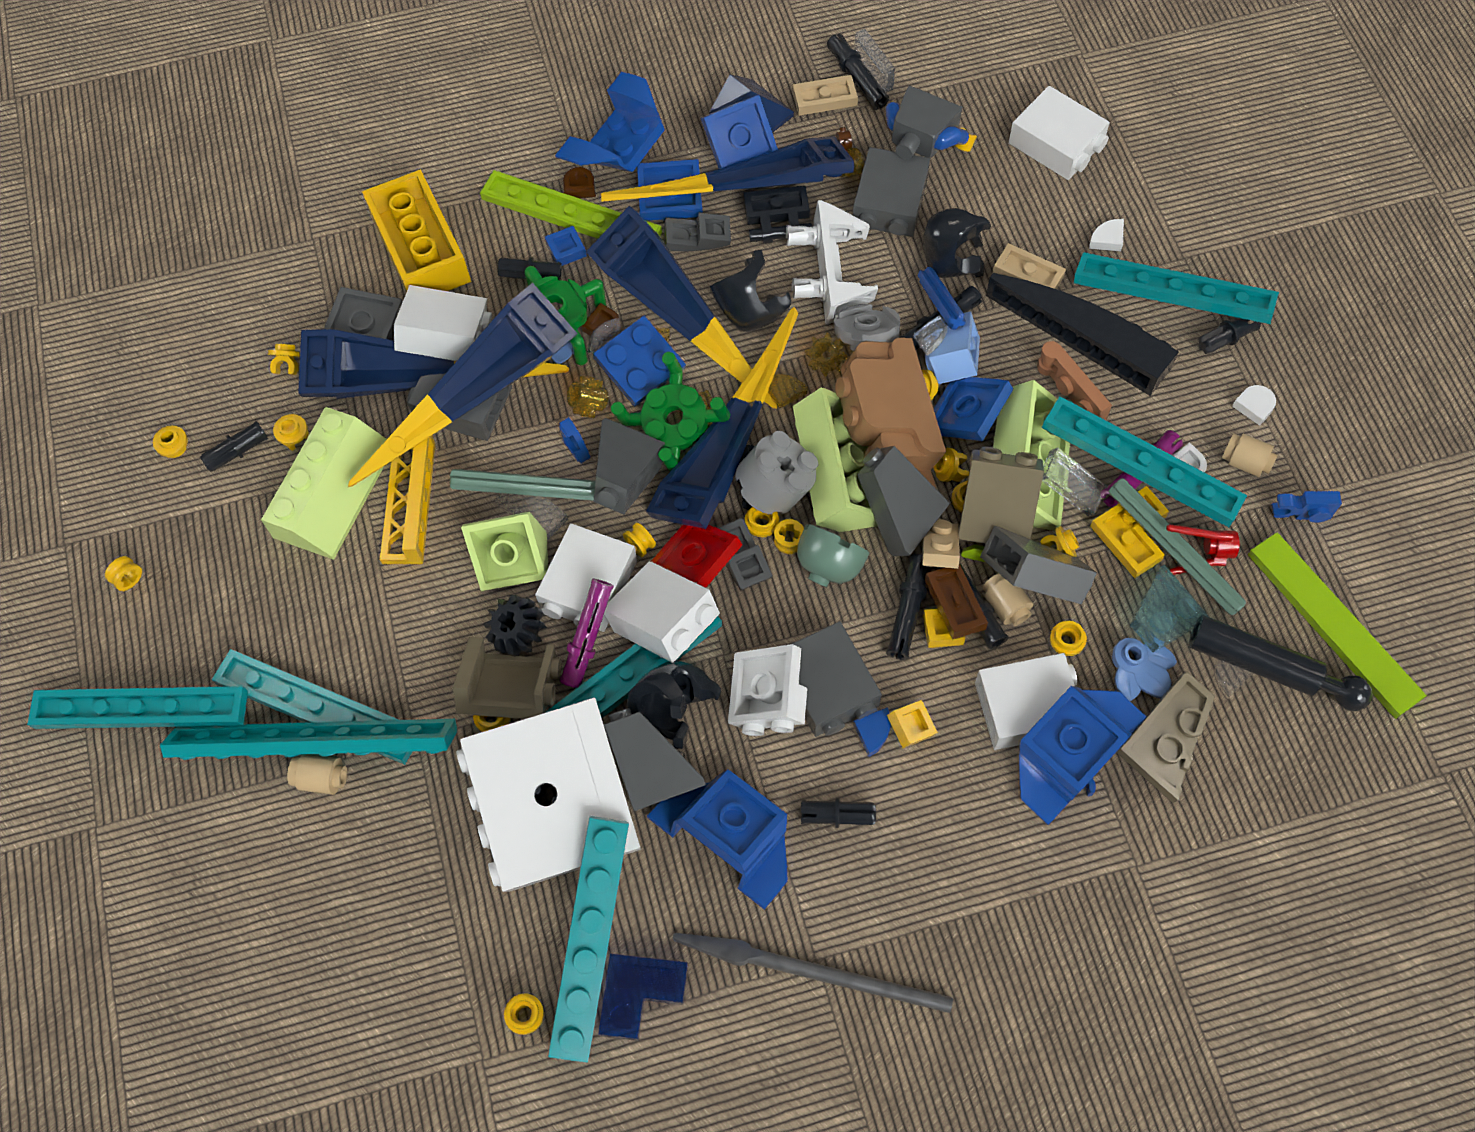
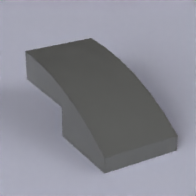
M699 213L697 220L665 218L663 225L664 244L669 251L710 250L728 246L731 243L730 216Z
M743 518L718 528L738 536L742 543L741 548L726 564L740 591L773 577L759 545H755Z

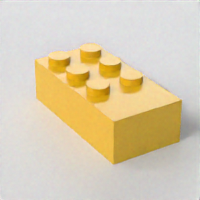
M421 169L362 191L371 217L406 293L409 285L449 291L471 282L462 252Z

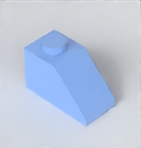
M971 311L964 313L966 323L963 327L959 326L956 330H953L947 326L931 338L930 351L925 354L928 370L935 373L938 384L977 376L980 336Z

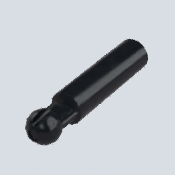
M1201 615L1191 632L1188 642L1189 648L1310 696L1315 695L1320 690L1333 694L1339 705L1345 710L1359 711L1365 709L1372 701V688L1362 677L1350 675L1341 679L1327 674L1326 663L1208 616Z

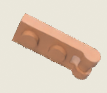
M1054 341L1046 342L1042 347L1041 357L1037 364L1039 373L1051 376L1059 392L1064 396H1068L1074 404L1107 420L1112 404L1060 344Z

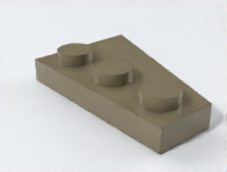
M1188 671L1180 675L1147 714L1146 719L1116 752L1172 803L1179 800L1183 789L1181 785L1186 771L1190 769L1198 737L1202 735L1215 695Z

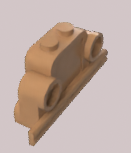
M896 338L893 342H861L851 356L842 364V376L837 379L835 384L836 395L840 398L843 409V421L848 427L851 439L861 446H868L865 450V457L875 448L881 449L895 446L936 488L931 469L944 456L946 449L912 338Z

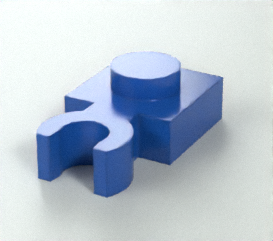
M1304 491L1302 496L1278 494V503H1272L1271 506L1273 517L1275 518L1295 515L1296 520H1309L1310 522L1319 523L1331 519L1341 506L1342 501L1340 491Z

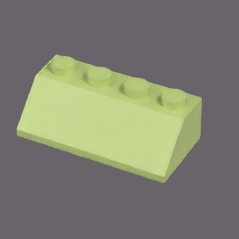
M1035 380L1013 386L1012 393L997 416L993 448L1001 450L1003 454L1016 455L1018 452L1032 453L1038 457L1037 459L1043 460L1044 474L1033 527L1055 531V528L1061 526L1070 443L1041 428L1058 399Z
M821 387L793 405L795 426L798 431L800 445L806 451L813 453L818 460L816 481L809 490L816 525L838 532L877 527L878 525L857 476L865 465L863 460L868 446H861L851 439L848 427L843 421V409L840 398L835 392Z
M325 407L261 519L274 539L334 560L384 467L353 487H348L349 481L387 439L357 417Z

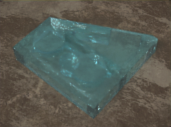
M1165 565L1161 566L1155 573L1154 580L1149 590L1145 593L1141 606L1130 624L1153 653L1193 630L1201 615L1208 616Z

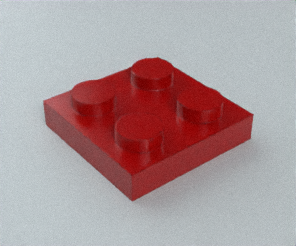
M682 525L650 562L706 588L741 548L742 543L738 536L708 525L706 529Z

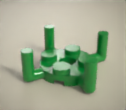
M528 266L525 269L528 286L533 282L550 303L557 302L562 304V307L557 311L578 333L570 341L575 362L578 365H585L588 361L585 342L577 329L587 321V297L592 295L595 308L600 303L605 306L607 305L603 282L600 279H593L580 286L570 279L568 281L558 280L557 276L542 278L534 266Z
M666 352L662 356V361L669 371V385L649 391L641 412L629 413L621 402L613 403L611 412L621 425L642 426L646 435L665 442V446L659 451L658 456L666 468L671 471L680 462V451L692 446L693 442L700 435L704 434L708 423L728 421L730 412L720 397H714L710 402L712 409H707L696 389L682 384L683 369L674 353ZM679 410L683 412V417L679 423L671 425L666 422L667 416L672 411Z

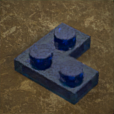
M610 954L598 1035L600 1037L639 1041L644 1001L684 1005L688 962Z

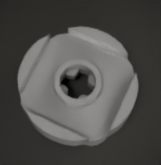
M872 304L854 305L840 311L839 319L835 317L834 320L835 336L840 341L850 344V350L852 351L861 342H893L896 338H899L900 316L889 307L883 306L882 311L872 310Z

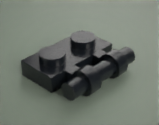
M806 186L744 192L747 224H760L761 227L749 230L750 242L762 241L763 244L773 243L775 239L786 238L787 225L771 227L772 222L788 221V224L791 226L812 227V223L799 224V219L810 218Z

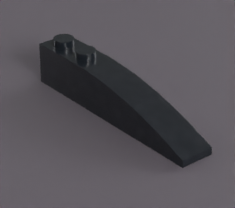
M993 273L989 278L986 292L988 298L1149 396L1153 394L1173 367L1179 353L1178 350L1174 349L1166 341L1159 340L1147 333L1139 325L1131 323L1094 303L1028 280Z

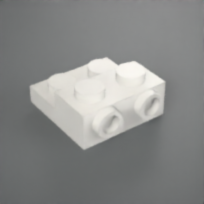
M790 644L735 653L728 716L729 724L741 728L742 733L749 736L764 735V728H771L772 731L779 733H791L794 730V725L805 724L807 688L799 685L801 648Z

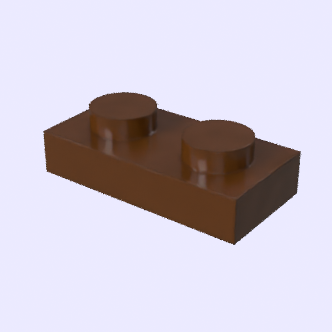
M960 564L958 569L942 568L926 573L925 582L952 640L986 630L988 622Z

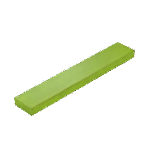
M493 170L480 192L481 199L564 228L574 226L576 232L597 239L622 214L621 212ZM646 221L661 236L662 226Z
M1278 532L1250 550L1248 556L1350 670L1356 676H1360L1367 681L1372 688L1373 695L1395 719L1427 696Z

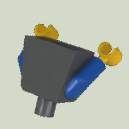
M910 85L905 92L901 104L891 101L885 109L887 126L893 131L892 142L897 145L896 153L905 160L911 159L915 153L930 158L939 150H944L954 145L960 150L970 152L977 136L968 134L964 128H959L962 106Z

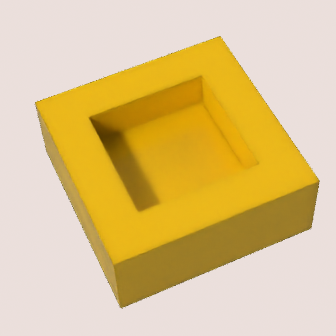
M938 609L924 610L923 622L928 648L964 645L965 636L952 640Z
M922 700L896 709L887 715L902 748L931 738L938 733Z

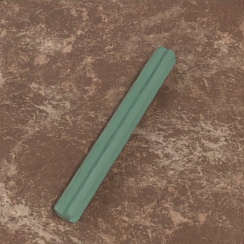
M453 469L450 473V488L593 501L595 480Z
M1121 478L1109 489V494L1229 615L1236 614L1245 606V599L1179 533L1166 530V526L1169 523L1125 479Z

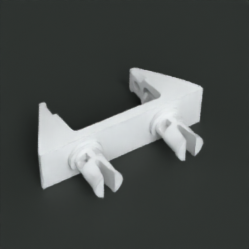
M818 200L813 219L814 226L787 225L786 238L788 240L786 245H814V248L817 249L820 279L793 278L791 291L794 292L792 298H820L823 301L825 324H831L834 322L835 317L839 319V312L843 309L874 301L878 285L861 286L860 283L843 282L839 248L836 245L837 242H847L850 239L866 240L870 228L869 224L827 202Z

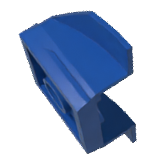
M621 72L607 89L615 107L613 113L590 142L570 136L556 153V158L580 166L598 164L633 172L665 131L647 80L630 73Z
M1070 686L1019 742L1021 800L1049 825L1128 740L1147 716L1121 692L1082 690L1078 687Z
M729 769L716 776L711 782L705 783V786L659 802L647 815L649 820L672 838L683 828L740 872L742 878L738 889L764 910L788 882L785 847L787 813Z

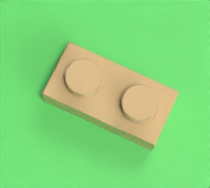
M852 75L793 84L792 93L798 116L854 107L858 104V96Z
M1008 243L995 263L992 274L997 273L1057 289L1064 278L1066 269Z
M938 519L922 539V565L958 569L960 560L958 524Z

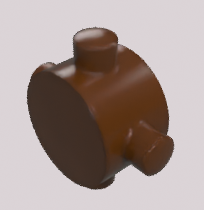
M840 127V132H836V138L849 153L848 149L852 148L851 133L845 127Z

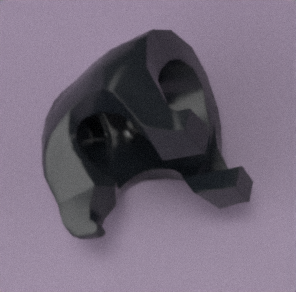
M958 208L946 209L934 214L928 220L923 235V250L927 267L933 268L940 278L969 274L975 275L976 278L984 276L985 265L981 256L971 255L968 258H960L957 256L956 251L960 245L972 239L975 248L982 247L983 241L980 232L991 228L989 220Z
M761 249L751 252L752 258L745 260L746 267L742 271L710 286V291L720 309L729 321L743 332L754 331L774 323L789 309L792 301L789 292H786L782 297L767 295L765 302L759 300L756 291V280L765 267V259Z
M669 661L642 676L629 691L627 706L632 714L640 712L665 738L673 740L674 748L683 749L687 742L689 726L684 721H678L677 719L683 718L687 705L690 703L708 699L718 700L721 695V688L699 667L682 661H674V663Z

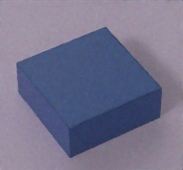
M574 226L545 236L546 245L555 263L561 262L563 266L587 256L586 249Z

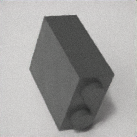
M869 147L853 206V216L869 224V230L873 229L889 232L894 235L913 237L928 179L931 158L913 155L911 159L905 160L900 158L894 151Z
M841 621L792 643L801 648L799 685L807 688L805 720L815 737L823 733L826 736L833 735L845 727L844 723L855 718L860 720L877 712L882 694Z

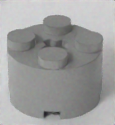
M775 431L772 435L762 438L738 465L736 481L740 479L743 487L740 492L752 507L765 514L772 515L774 511L784 514L789 512L813 487L816 481L818 460L813 453L806 451L799 443L789 438L786 433Z

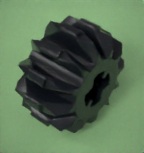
M510 595L508 601L498 599L497 610L487 609L492 618L490 621L483 623L485 628L490 630L485 638L488 642L494 644L496 651L502 654L508 653L515 657L520 656L522 651L526 653L532 652L533 641L537 643L542 642L538 632L547 627L545 623L540 621L544 613L536 607L533 600L527 597L521 598L518 595Z

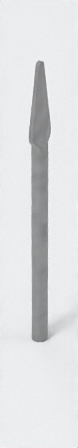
M683 933L673 934L675 942L733 965L742 966L750 963L947 1013L951 1012L953 997L755 949L743 940Z

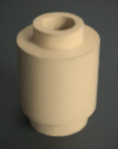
M1233 433L1222 459L1230 461L1228 464L1230 466L1260 477L1262 471L1270 473L1278 455L1272 453L1274 446L1244 433L1242 436Z
M999 573L991 577L983 585L982 588L986 593L985 599L992 605L995 613L1004 625L1012 623L1014 626H1017L1031 616L1030 610L1033 607V602L1022 588L1013 586Z
M303 754L301 757H293L290 761L287 780L290 786H296L299 791L334 795L346 783L347 767L343 766L341 758Z

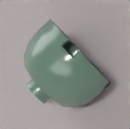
M806 524L797 547L798 560L801 566L810 572L808 579L826 588L829 582L842 584L851 581L859 574L870 554L864 548L852 542L850 544L841 539L840 536L811 524Z

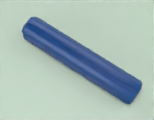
M927 267L925 270H920L917 275L920 279L919 282L949 328L956 330L959 326L963 327L966 323L964 313L934 269Z

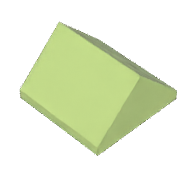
M530 512L463 524L461 526L481 591L543 580L548 570L547 532Z

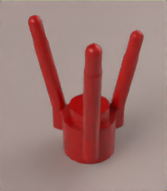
M1171 524L1166 526V530L1170 532L1204 537V552L1212 557L1206 561L1211 566H1226L1227 558L1235 559L1239 553L1240 540L1237 531L1204 530ZM1181 566L1167 569L1163 572L1166 577L1186 573Z

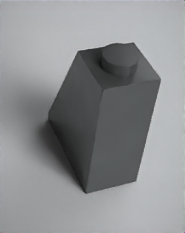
M445 374L420 377L416 387H412L408 394L407 404L411 412ZM512 384L443 429L488 441L510 394Z
M604 418L601 423L593 502L624 515L661 469L662 461L658 454L664 448L665 442Z
M895 446L881 449L875 448L864 458L863 463L865 465L857 476L888 552L893 557L910 555L950 503Z
M998 526L993 527L980 556L1013 586L1078 604L1083 603L1097 574L1096 571L1076 557Z
M630 708L609 715L611 722L604 724L634 811L706 785L704 778L640 712L632 714Z

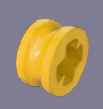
M793 519L780 521L774 530V544L776 548L785 554L796 553L804 530L803 525ZM786 531L794 532L793 542L785 541Z
M636 522L632 526L633 530L631 532L626 531L623 533V538L626 543L635 546L637 555L644 557L647 554L646 549H653L656 546V542L648 530Z
M121 556L115 559L105 571V579L109 583L114 584V587L119 591L129 590L138 583L142 576V568L135 564L128 556Z

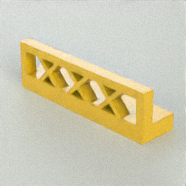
M433 436L410 449L413 450L412 462L408 466L401 460V456L391 461L380 553L382 564H423L435 454ZM410 476L408 493L404 496L397 490L398 484ZM406 505L405 523L400 526L394 520V515ZM403 536L402 551L404 554H390L391 545Z

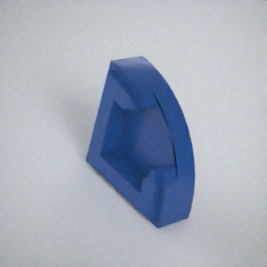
M568 417L560 422L559 429L562 441L577 462L583 463L590 459L586 444L572 420Z
M888 707L854 721V727L868 757L877 753L888 738L891 727L887 717L889 714Z

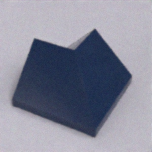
M730 74L709 114L754 95H759L773 133L794 116V111L754 80Z

